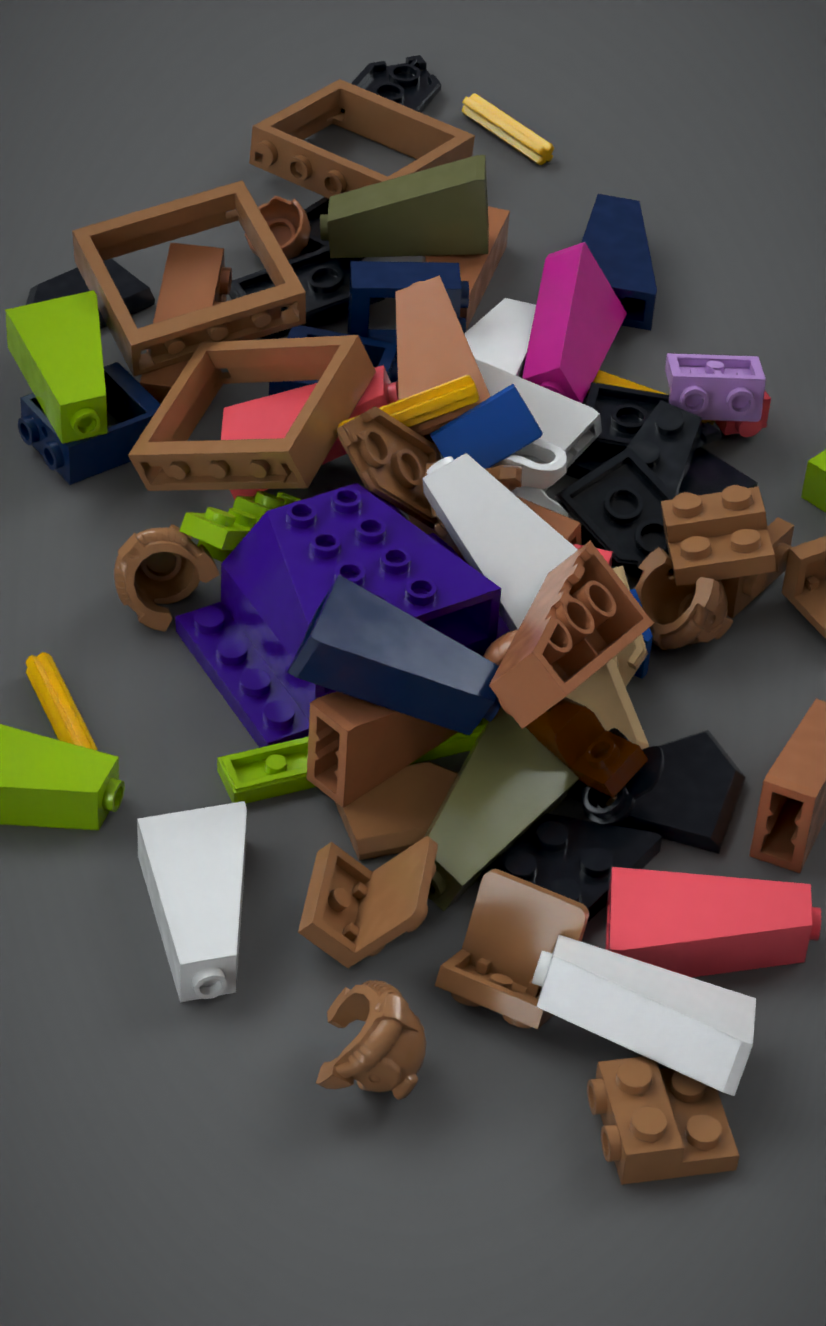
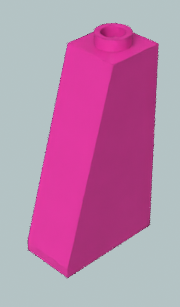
M585 242L548 254L545 259L522 378L580 403H583L591 383H593L627 315Z

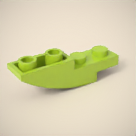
M257 491L255 497L236 496L233 508H229L228 512L213 507H207L205 513L186 512L179 531L198 539V547L203 544L214 559L223 562L268 510L302 499L282 492H278L277 496L263 491Z

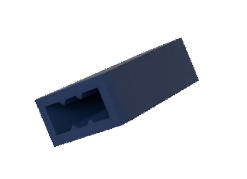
M598 194L581 243L585 242L627 312L622 326L651 331L657 286L640 201Z
M338 575L316 609L287 672L296 678L469 736L482 719L491 722L501 707L498 697L489 687L499 665L341 575Z

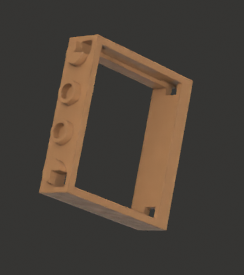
M339 79L253 125L249 164L329 198L333 195L472 157L475 135ZM331 124H335L417 160L387 177L304 141V139Z
M243 180L72 230L75 263L89 291L94 290L97 294L98 308L133 377L189 360L201 342L254 340L306 323V291ZM239 221L275 287L137 328L103 261ZM282 307L288 308L287 310L281 311ZM148 349V353L141 354V351Z
M359 335L201 342L131 449L128 457L148 491L308 488L338 438V424L349 419L376 370ZM226 368H227V370H228V372H222V371H221V369H226ZM319 380L285 438L187 441L223 384Z

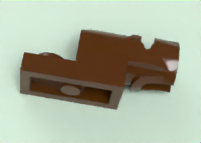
M567 697L526 726L539 742L579 777L578 781L612 798L648 761L639 745L605 730L593 711Z

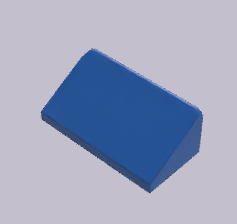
M511 384L430 433L443 458L452 456L453 459H456L467 453L484 469L494 466L543 435L537 421L514 384Z

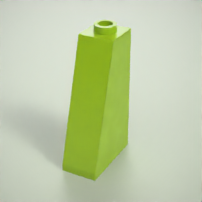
M95 291L5 309L8 349L61 443L64 444L107 434L106 387L98 300Z
M0 724L1 825L99 830L109 812H116L125 791L124 781L119 780L118 756Z

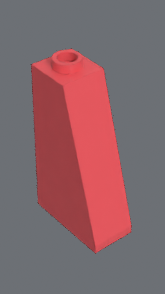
M384 365L374 367L376 373L349 419L361 415L375 406L380 408L398 401V382L391 383ZM317 383L224 407L221 440L285 438ZM339 437L336 439L322 465L347 454ZM268 489L230 490L235 500L236 496L252 497L256 495L257 491L264 492Z
M612 867L606 907L605 950L689 977H700L804 963L809 940H819L821 908L812 907L811 884Z

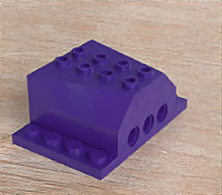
M355 483L268 510L221 563V602L175 616L176 632L256 744L261 748L308 737L310 702L336 692L296 678L287 672L316 609L338 575L343 576L481 656L484 655L492 642L505 633L510 632L499 614L501 588L463 561L454 549L436 534H426L412 524L399 508Z

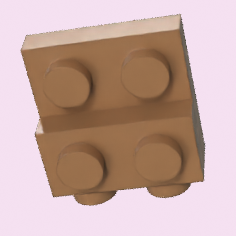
M731 485L722 492L705 495L684 492L676 495L672 500L661 501L664 534L669 556L672 559L676 586L696 584L700 577L723 580L776 572L775 553L767 529L766 510L759 486L746 488L739 485Z
M645 1056L598 1062L596 1078L588 1080V1102L592 1114L601 1115L604 1125L601 1129L603 1154L607 1162H615L621 1185L737 1170L740 1155L718 1090L671 1068L659 1069L657 1062Z

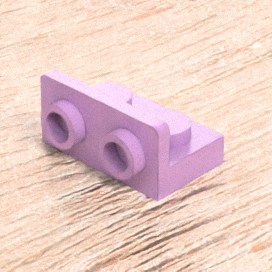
M667 353L665 372L670 387L669 404L702 417V420L758 422L761 420L766 378L759 357Z

